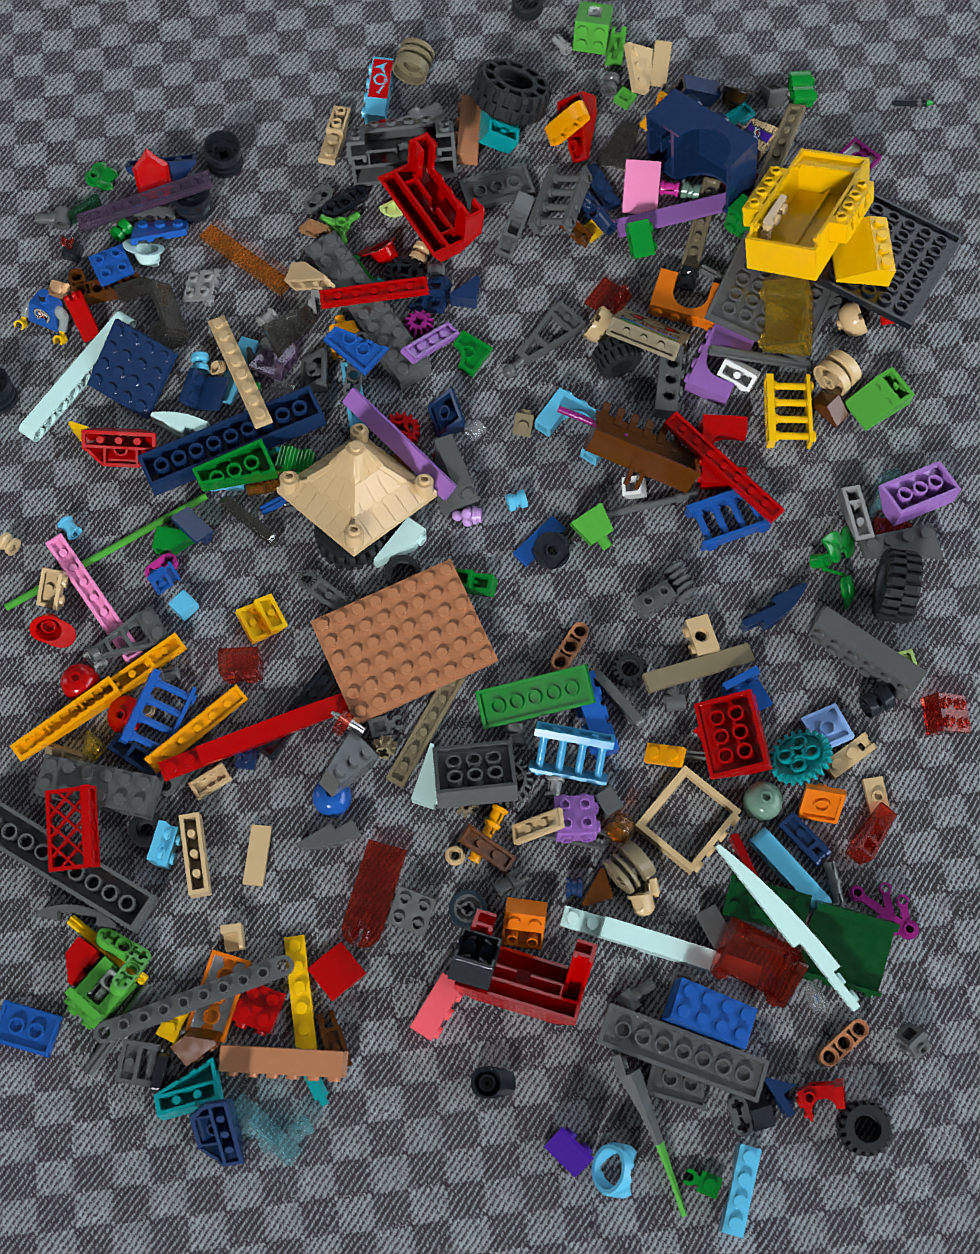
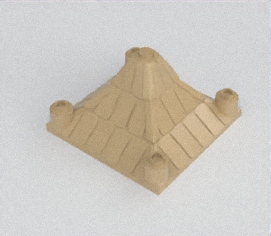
M361 423L354 424L351 427L350 439L309 466V468L299 474L294 471L283 472L279 477L280 485L276 488L280 496L352 556H356L437 497V491L434 489V480L430 475L420 474L416 476L408 471L407 468L369 439V429Z

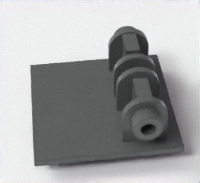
M399 885L386 923L424 937L433 910H435L437 905V899Z

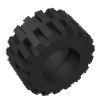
M614 337L601 342L592 352L597 369L604 378L624 375L637 367L642 360L639 347Z
M864 1100L847 1104L848 1106L845 1109H841L842 1113L838 1114L836 1118L839 1121L835 1123V1128H838L837 1138L841 1139L840 1143L847 1148V1151L853 1152L858 1156H876L878 1153L886 1151L885 1148L891 1145L890 1138L894 1137L891 1129H894V1124L890 1123L892 1118L885 1113L887 1110L884 1107H880L876 1102ZM861 1115L868 1116L875 1126L874 1136L867 1142L861 1141L854 1131L855 1121Z

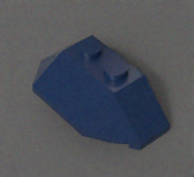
M196 153L159 157L168 163L172 185L188 175L196 164ZM138 160L126 161V171L133 176V166Z
M233 1099L205 1102L189 1114L199 1150L210 1158L217 1160L218 1164L222 1167L244 1164L241 1127Z

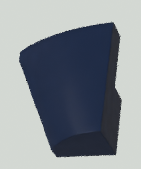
M447 276L430 277L427 281L429 295L419 296L415 303L410 302L408 307L410 310L415 311L416 309L418 312L424 310L425 313H444L452 284Z

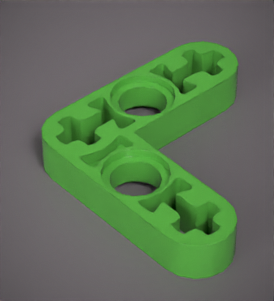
M101 928L95 938L97 946L125 961L110 984L112 994L124 996L148 966L151 953L146 948L110 928ZM124 945L128 948V951H122L118 946ZM133 969L136 974L130 975L125 970ZM123 979L125 981L124 985L118 987L117 985H119Z

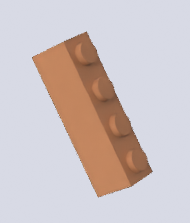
M462 95L461 102H458L457 113H460V117L456 119V128H459V132H455V142H458L457 146H455L457 164L478 165L481 109L475 104L472 96Z

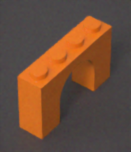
M661 268L648 313L656 317L668 318L674 322L686 323L692 327L704 328L706 331L709 328L712 329L715 323L704 318L720 284L713 282L709 297L702 306L686 308L680 305L673 295L678 272Z

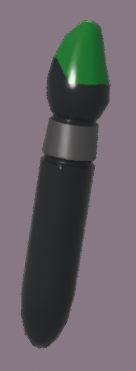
M898 99L891 102L893 106L927 107L934 103L930 99Z
M247 347L246 354L250 371L259 390L261 388V380L254 353L251 347Z

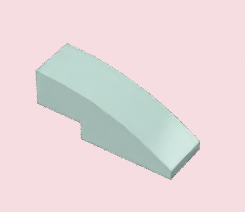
M162 411L152 412L150 415L155 424L181 438L210 426L209 422L184 413Z

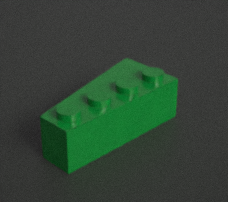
M262 439L192 468L203 492L279 478Z

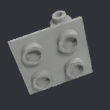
M220 269L190 271L181 302L204 301V304L209 307L214 304V295L217 294L216 290H218L219 281L221 280Z

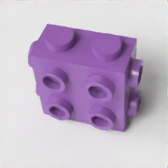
M582 793L577 796H568L561 794L554 797L552 807L553 809L557 807L563 809L565 828L555 831L556 842L571 843L573 841H582L588 843L596 840L597 833L601 831L600 820H596L599 808L598 802H594V795Z

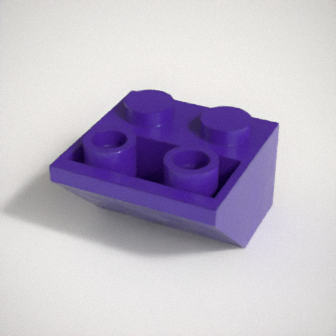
M560 1127L543 1147L576 1178L594 1159L591 1155L593 1151L584 1142L579 1144L575 1140L577 1135L569 1127L565 1129Z

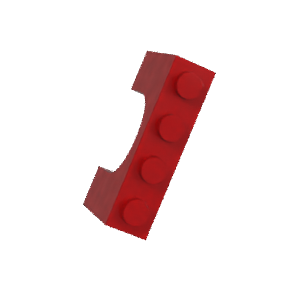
M703 414L701 421H698L697 430L712 444L721 440L745 441L747 435V416ZM699 459L701 475L697 478V483H700V489L733 490ZM739 467L747 474V467Z

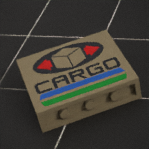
M626 308L612 316L606 334L672 361L676 360L681 346H684L685 350L691 335Z

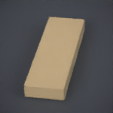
M655 40L650 86L666 88L672 42Z
M557 807L513 824L514 844L521 845L565 828L563 809Z
M254 824L251 826L243 885L264 887L272 826Z

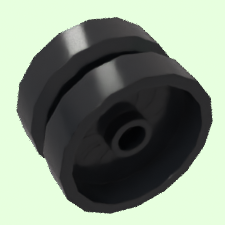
M191 176L184 177L173 185L171 199L175 211L181 220H188V223L191 224L200 223L211 215L213 200L205 181Z

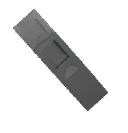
M518 191L494 254L511 260L535 197Z

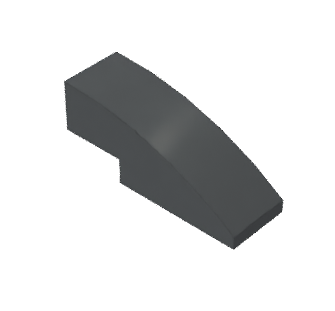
M352 819L337 829H334L330 823L299 841L296 845L300 851L327 850L348 844L362 837Z

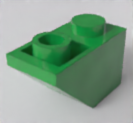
M163 525V527H156L152 548L156 554L173 553L177 555L194 542L181 529Z

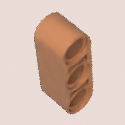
M577 622L572 626L552 657V672L570 667L588 638L589 628L585 623ZM581 630L584 632V635L577 636L575 631ZM572 646L575 650L568 652L565 650V647ZM561 661L564 663V666L559 668L554 663Z
M862 1019L852 1020L847 1023L817 1052L816 1060L818 1064L822 1067L836 1065L867 1036L869 1032L868 1024ZM855 1023L861 1027L860 1035L855 1034L853 1031ZM840 1037L844 1038L847 1042L845 1049L840 1048L838 1045ZM825 1051L829 1052L832 1056L830 1063L825 1062L823 1059Z

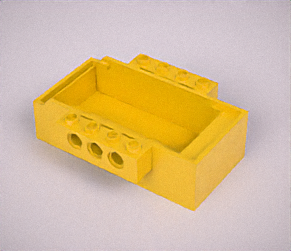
M801 148L788 168L770 166L742 207L743 225L750 227L749 233L745 238L747 268L816 281L839 243H848L874 201V181H869L870 158ZM781 194L788 196L786 202L788 209L785 215H781L779 224L775 225L771 230V238L768 240L762 239L760 233L763 228V220Z

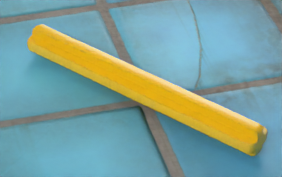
M75 915L68 919L67 924L117 966L120 968L123 966L125 961L97 946L95 943L97 933ZM133 969L125 970L130 975L136 974ZM143 972L137 979V982L143 985L148 980V975Z

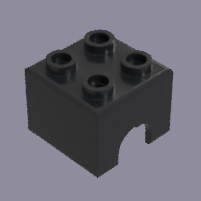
M462 927L457 948L452 956L448 979L488 990L503 939Z

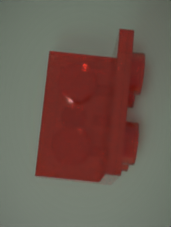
M937 692L921 698L926 736H934L944 732L971 733L967 701L964 695Z

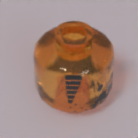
M615 814L607 824L606 832L613 841L624 843L634 833L636 828L635 822L627 814Z

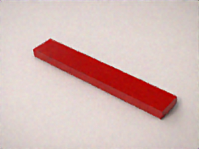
M427 276L323 289L319 290L321 309L424 296L429 295Z

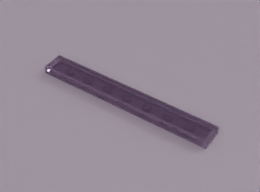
M205 170L77 214L79 230L85 232L214 188L209 170Z

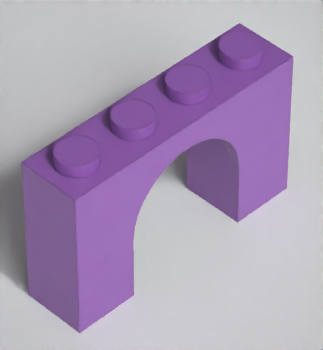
M714 324L713 328H709L705 336L707 339L706 343H702L699 348V358L695 357L691 365V368H693L692 372H688L685 377V390L725 407L732 393L734 383L717 377L710 372L707 367V360L712 356L707 353L709 345H717L751 351L755 341L718 324Z

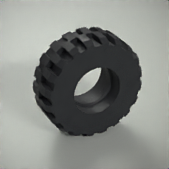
M494 58L483 62L477 69L471 90L475 104L483 112L485 111L489 116L501 122L519 126L533 125L541 120L551 97L550 85L543 75H540L537 70L530 68L526 64L507 58Z

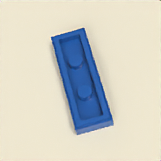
M551 516L513 552V556L527 567L535 560L531 549L536 538L546 532L562 534L566 528L556 518Z

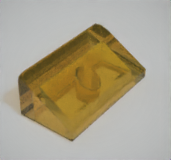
M87 730L82 752L91 761L95 762L107 750V747L93 733Z

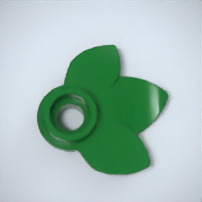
M98 162L92 165L90 171L85 173V181L91 187H98L105 191L113 190L114 187L111 182L119 176V172L114 168L107 167L106 162Z

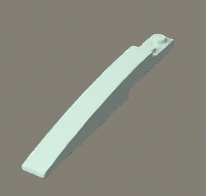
M720 844L716 845V850L790 946L794 948L800 944L849 1009L852 1011L857 1010L860 1007L857 1001L860 999L852 989L850 991L847 990L844 986L846 981L839 972L834 973L840 966L817 937L760 878Z
M565 906L560 923L561 927L753 986L758 984L762 967L760 965L637 925Z

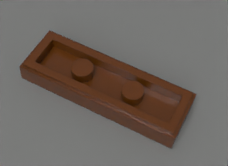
M467 823L457 839L458 842L503 874H507L517 858L470 823Z

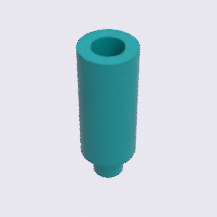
M303 1076L315 1102L319 1101L321 1107L329 1104L326 1097L329 1093L322 1078L320 1077L319 1081H309L307 1076Z

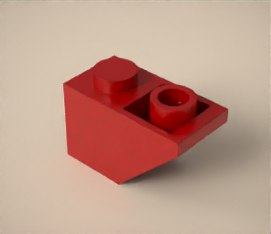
M79 936L65 953L68 983L75 987L84 980L90 968H94L99 963L100 955L102 954L97 948Z

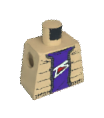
M751 119L747 126L738 122L735 126L740 129H750L758 139L757 161L759 162L773 142L778 128L756 119Z

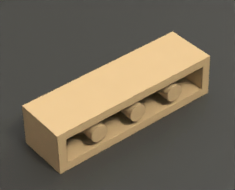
M199 812L179 815L188 895L192 899L212 895L202 816Z

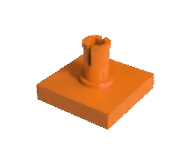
M806 783L797 816L803 819L837 824L847 796L846 790L827 787L825 784L821 786V783L816 785Z

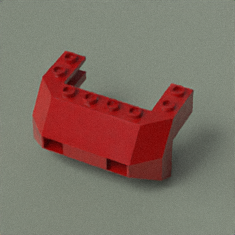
M426 132L409 140L407 164L377 178L432 256L443 262L461 253L482 233L485 209L476 198H473L469 213L464 204L455 197L452 188L447 186L443 176L435 169L437 143Z
M477 908L470 930L492 936L497 914ZM577 939L569 966L501 946L488 990L456 981L454 989L474 1000L552 1024L575 1026L584 990L594 962L597 944Z

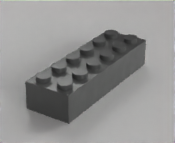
M829 607L825 608L807 635L814 644L823 646L829 654L843 659L846 665L855 667L861 675L876 681L878 686L886 685L898 699L906 700L916 690L927 671Z
M45 754L33 792L45 799L46 790L90 784L96 786L97 809L153 820L164 782L153 775ZM73 792L69 800L76 804L80 799V792ZM58 794L51 795L54 801L61 802L63 799Z

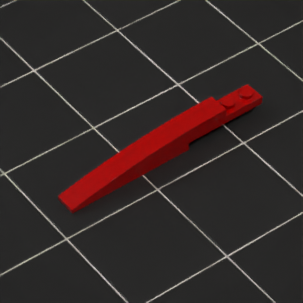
M342 693L206 742L196 746L194 749L160 761L158 765L164 781L167 782L238 753H244L334 717L331 714L332 711L343 714L348 712L349 708Z

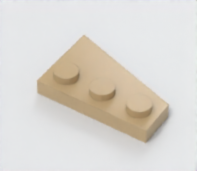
M627 42L624 45L631 90L634 93L645 95L649 92L653 49Z

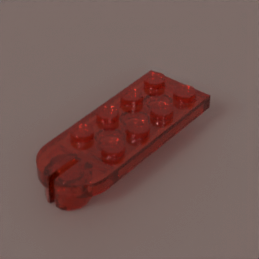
M368 840L342 922L343 937L350 945H356L360 929L364 931L361 941L358 943L359 948H370L380 940L407 850Z

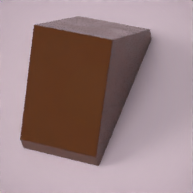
M821 391L812 400V408L836 428L849 415L838 394Z
M600 868L581 905L584 908L613 899L605 869Z

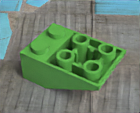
M891 367L875 377L846 400L844 404L863 429L867 431L909 405L915 394L897 371Z

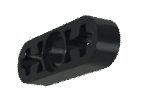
M356 185L326 202L322 207L323 215L334 219L366 202L368 199L367 188L363 185ZM347 199L350 201V203L348 205H342L341 201Z

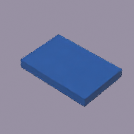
M4 1000L0 1009V1044L50 1058L64 1016Z

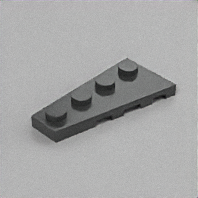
M932 523L878 534L874 538L858 541L863 558L880 559L883 552L888 548L916 551L922 556V560H926V558L942 560L944 558Z

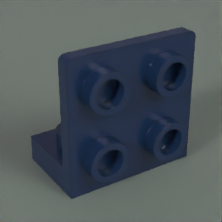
M189 368L179 401L192 411H219L230 378L228 376L206 377L196 368Z

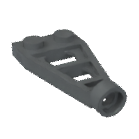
M151 606L135 613L98 644L87 648L92 661L96 662L100 659L152 649L169 637V634ZM134 626H140L146 639L139 642H131L127 633ZM121 636L126 646L116 650L112 649L109 643Z

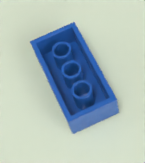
M682 977L673 981L662 1020L738 1050H744L747 1048L757 1008Z

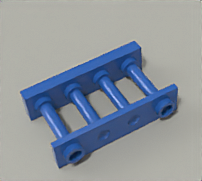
M734 490L689 504L684 512L687 519L696 518L705 541L702 542L700 547L701 552L705 550L713 551L719 545L757 532L764 533L771 528L772 524L764 520L763 516L749 504L757 523L747 526L737 505L738 501L744 499ZM728 505L731 508L740 529L732 532L729 531L720 511L721 507ZM710 511L714 514L723 535L712 538L702 516L704 513Z
M155 668L152 669L118 742L126 744L128 741L132 742L134 740L155 750L161 744L136 733L137 731L134 730L136 724L142 722L168 734L167 739H169L178 731L189 705L194 704L197 698V694H195L197 688L192 687L189 692L161 680L162 678L159 677L161 671ZM159 687L185 699L181 709L179 710L153 698L154 695L151 694L153 688ZM150 704L176 716L173 727L146 716L142 712L145 705L149 706Z

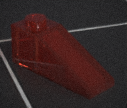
M880 802L853 836L845 854L859 865L874 860L897 814L883 802Z

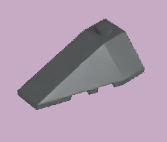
M449 434L435 439V465L457 485L447 500H443L437 494L436 499L442 516L453 513L455 510H461L467 506L477 504L479 498L453 435Z

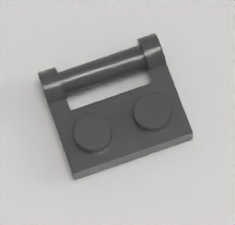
M124 1039L114 1082L151 1088L158 1051H161L162 1045ZM144 1049H149L150 1053L144 1080L138 1079Z

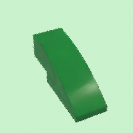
M456 569L467 594L494 597L498 580L493 574L475 573L474 570Z

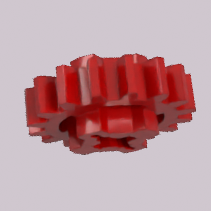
M398 411L396 416L389 414V421L411 442L417 444V438H420L419 431H421L418 420H413L412 414L406 416L405 411L402 415Z

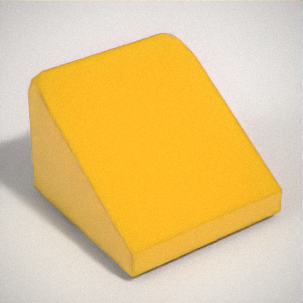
M69 421V427L82 442L81 429H89V427Z

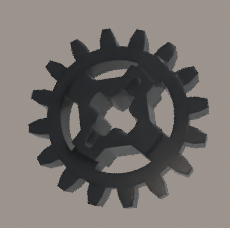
M400 256L398 261L394 258V264L388 263V269H386V281L413 278L415 274L416 277L424 276V269L421 268V263H416V258L410 260L409 256L406 259Z

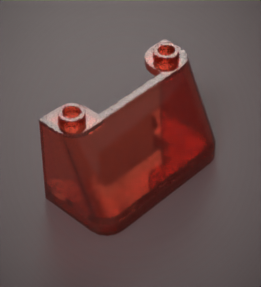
M736 917L730 919L710 965L711 974L717 979H727L730 975L762 991L768 1004L774 1007L779 1006L783 1009L809 968L803 953L796 947L793 948L790 944Z

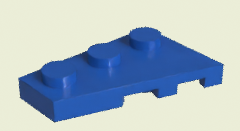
M337 326L323 339L329 347L364 376L389 351V347L381 346L369 339L366 340L358 337L356 334Z

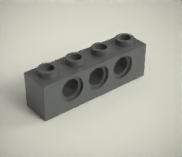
M684 346L680 347L675 361L660 356L653 417L668 419L675 411L680 413L681 402H678V397H682L683 386H680V380L683 381L685 370L681 369L682 364H685L686 353H683ZM666 396H669V397H671L672 399H671V400H668V399H666L665 397H666Z

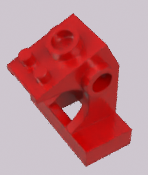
M835 1078V1081L808 1082L797 1089V1096H795L799 1107L805 1109L803 1111L804 1118L809 1117L810 1121L813 1122V1105L817 1100L829 1099L836 1105V1109H845L846 1093L844 1078Z

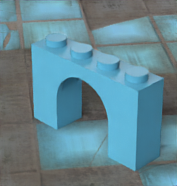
M559 388L536 418L534 428L550 437L564 419L569 418L557 412L559 405L590 418L594 417L596 409L590 407L586 401L574 397L570 391ZM583 447L581 449L580 457L594 466L602 458L585 451Z

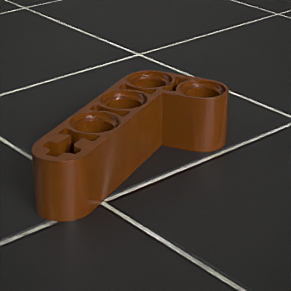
M74 268L68 273L71 293L78 290L82 291L88 306L138 295L144 289L142 280L137 272L104 287L100 285L98 279L87 281L84 272L79 268Z

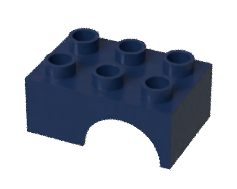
M675 88L646 115L648 161H660L662 173L676 182L680 181V183L696 175H708L719 179L726 186V204L722 209L726 214L728 213L729 206L742 194L748 196L752 192L756 182L758 139L750 129L738 128L730 123L727 116L722 112H712L704 107L696 96L692 94L686 96Z

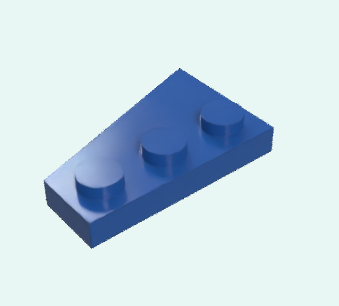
M175 219L173 221L156 220L149 222L141 220L135 222L130 239L131 245H138L137 241L147 240L148 243L154 242V239L158 237L169 239L185 236L189 228L188 220Z

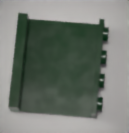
M816 900L809 929L839 964L840 967L834 973L839 972L845 979L846 983L844 986L848 991L851 989L853 991H860L863 996L872 999L875 996L881 997L882 993L879 991L894 932L898 933L900 925L895 921ZM803 949L797 969L798 973L802 975L801 978L808 981L818 979L822 981L823 985L832 987Z

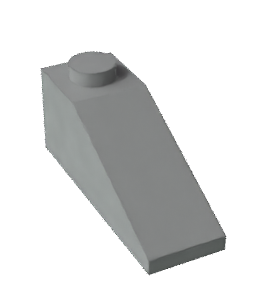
M860 485L841 488L837 495L838 503L855 541L874 538L875 535Z

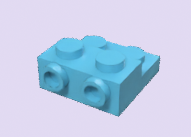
M159 820L147 860L154 866L170 870L171 865H174L177 859V853H175L177 846H180L182 843L180 829L171 826L166 821Z

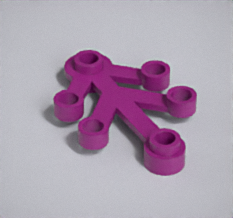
M883 882L878 886L884 907L865 895V891L861 886L854 885L848 889L847 897L850 901L855 903L860 901L878 913L877 917L895 921L900 925L898 933L894 932V936L900 935L906 940H912L917 937L919 927L915 921L910 919L907 907L909 898L907 895L900 894L895 899L896 905L900 908V919L894 913L890 896L892 887L889 883ZM882 885L887 886V892L882 890ZM854 890H858L860 892L859 897L854 895ZM900 897L905 899V904L899 902ZM906 926H910L912 928L911 933H908L906 931Z

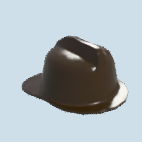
M721 84L724 86L722 93L723 104L732 108L742 105L749 94H758L749 89L729 87Z

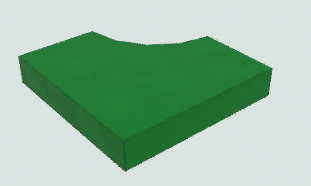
M462 330L453 343V346L459 351L461 356L458 369L472 377L475 376L493 351V347Z

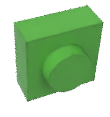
M623 86L614 96L613 102L628 110L637 99V94Z

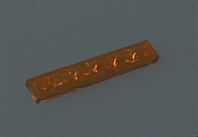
M210 224L200 235L202 241L278 295L282 296L290 287L284 281L285 275L213 224Z

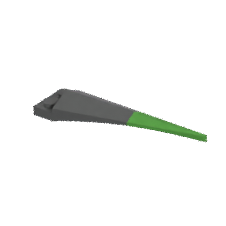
M615 1050L611 1051L618 1078L639 1111L658 1150L670 1180L681 1217L687 1216L641 1069L629 1068L625 1054H620V1052Z

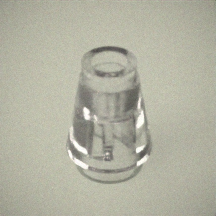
M813 981L804 985L809 1010H812L814 1015L828 1010L829 1002L816 985V982Z

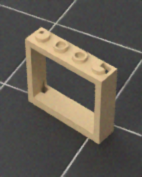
M684 765L636 823L634 830L690 875L693 870L697 873L704 863L701 860L705 855L710 857L716 850L714 844L718 840L722 842L728 835L726 829L730 825L734 827L741 819L738 816L741 810ZM685 778H688L731 813L692 863L646 827Z

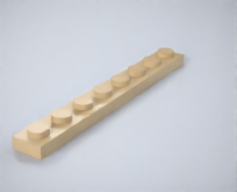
M222 315L207 321L255 429L273 423L225 316Z

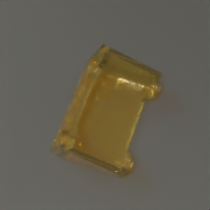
M797 277L763 281L759 293L760 299H763L765 303V333H762L761 337L758 338L759 348H762L763 352L798 356L812 355L813 293L809 281Z

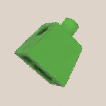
M599 503L569 524L589 546L598 542L604 551L613 545L607 535L614 530L602 503Z

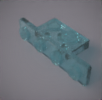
M242 1093L234 1101L237 1116L241 1120L240 1123L244 1126L242 1131L250 1138L254 1136L259 1141L257 1145L262 1151L274 1153L285 1165L290 1167L303 1153V1149L245 1093Z

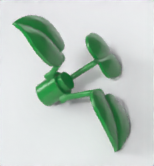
M844 526L840 533L832 531L821 539L828 553L811 554L809 563L812 569L822 568L823 572L827 571L841 576L840 590L844 609H848L855 595L854 581L851 575L846 576L843 572L828 568L832 565V562L838 563L840 561L841 553L844 552L846 558H850L855 552V539L849 526Z

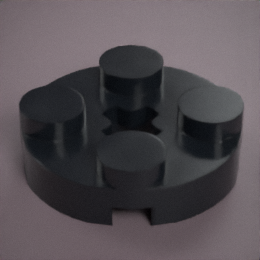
M546 532L536 538L531 552L539 566L552 570L560 568L567 563L570 557V545L566 537L561 533ZM548 546L555 547L554 555L548 554Z

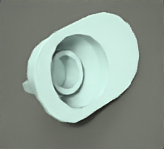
M130 239L123 242V248L134 253L139 264L151 267L159 266L160 254L164 251L162 245L148 243L145 240L137 241L138 245L133 246Z

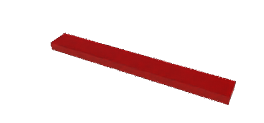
M677 411L663 422V426L768 522L772 524L784 513L785 509Z

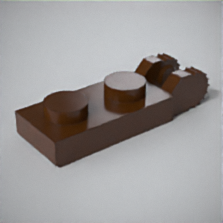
M334 1009L329 1010L333 1026L327 1029L322 1014H318L317 1019L325 1050L348 1051ZM348 1051V1066H347V1067L353 1065L352 1060H351V1057H350V1054H349V1051Z

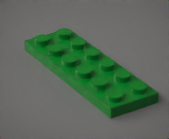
M587 664L475 691L483 729L596 703Z

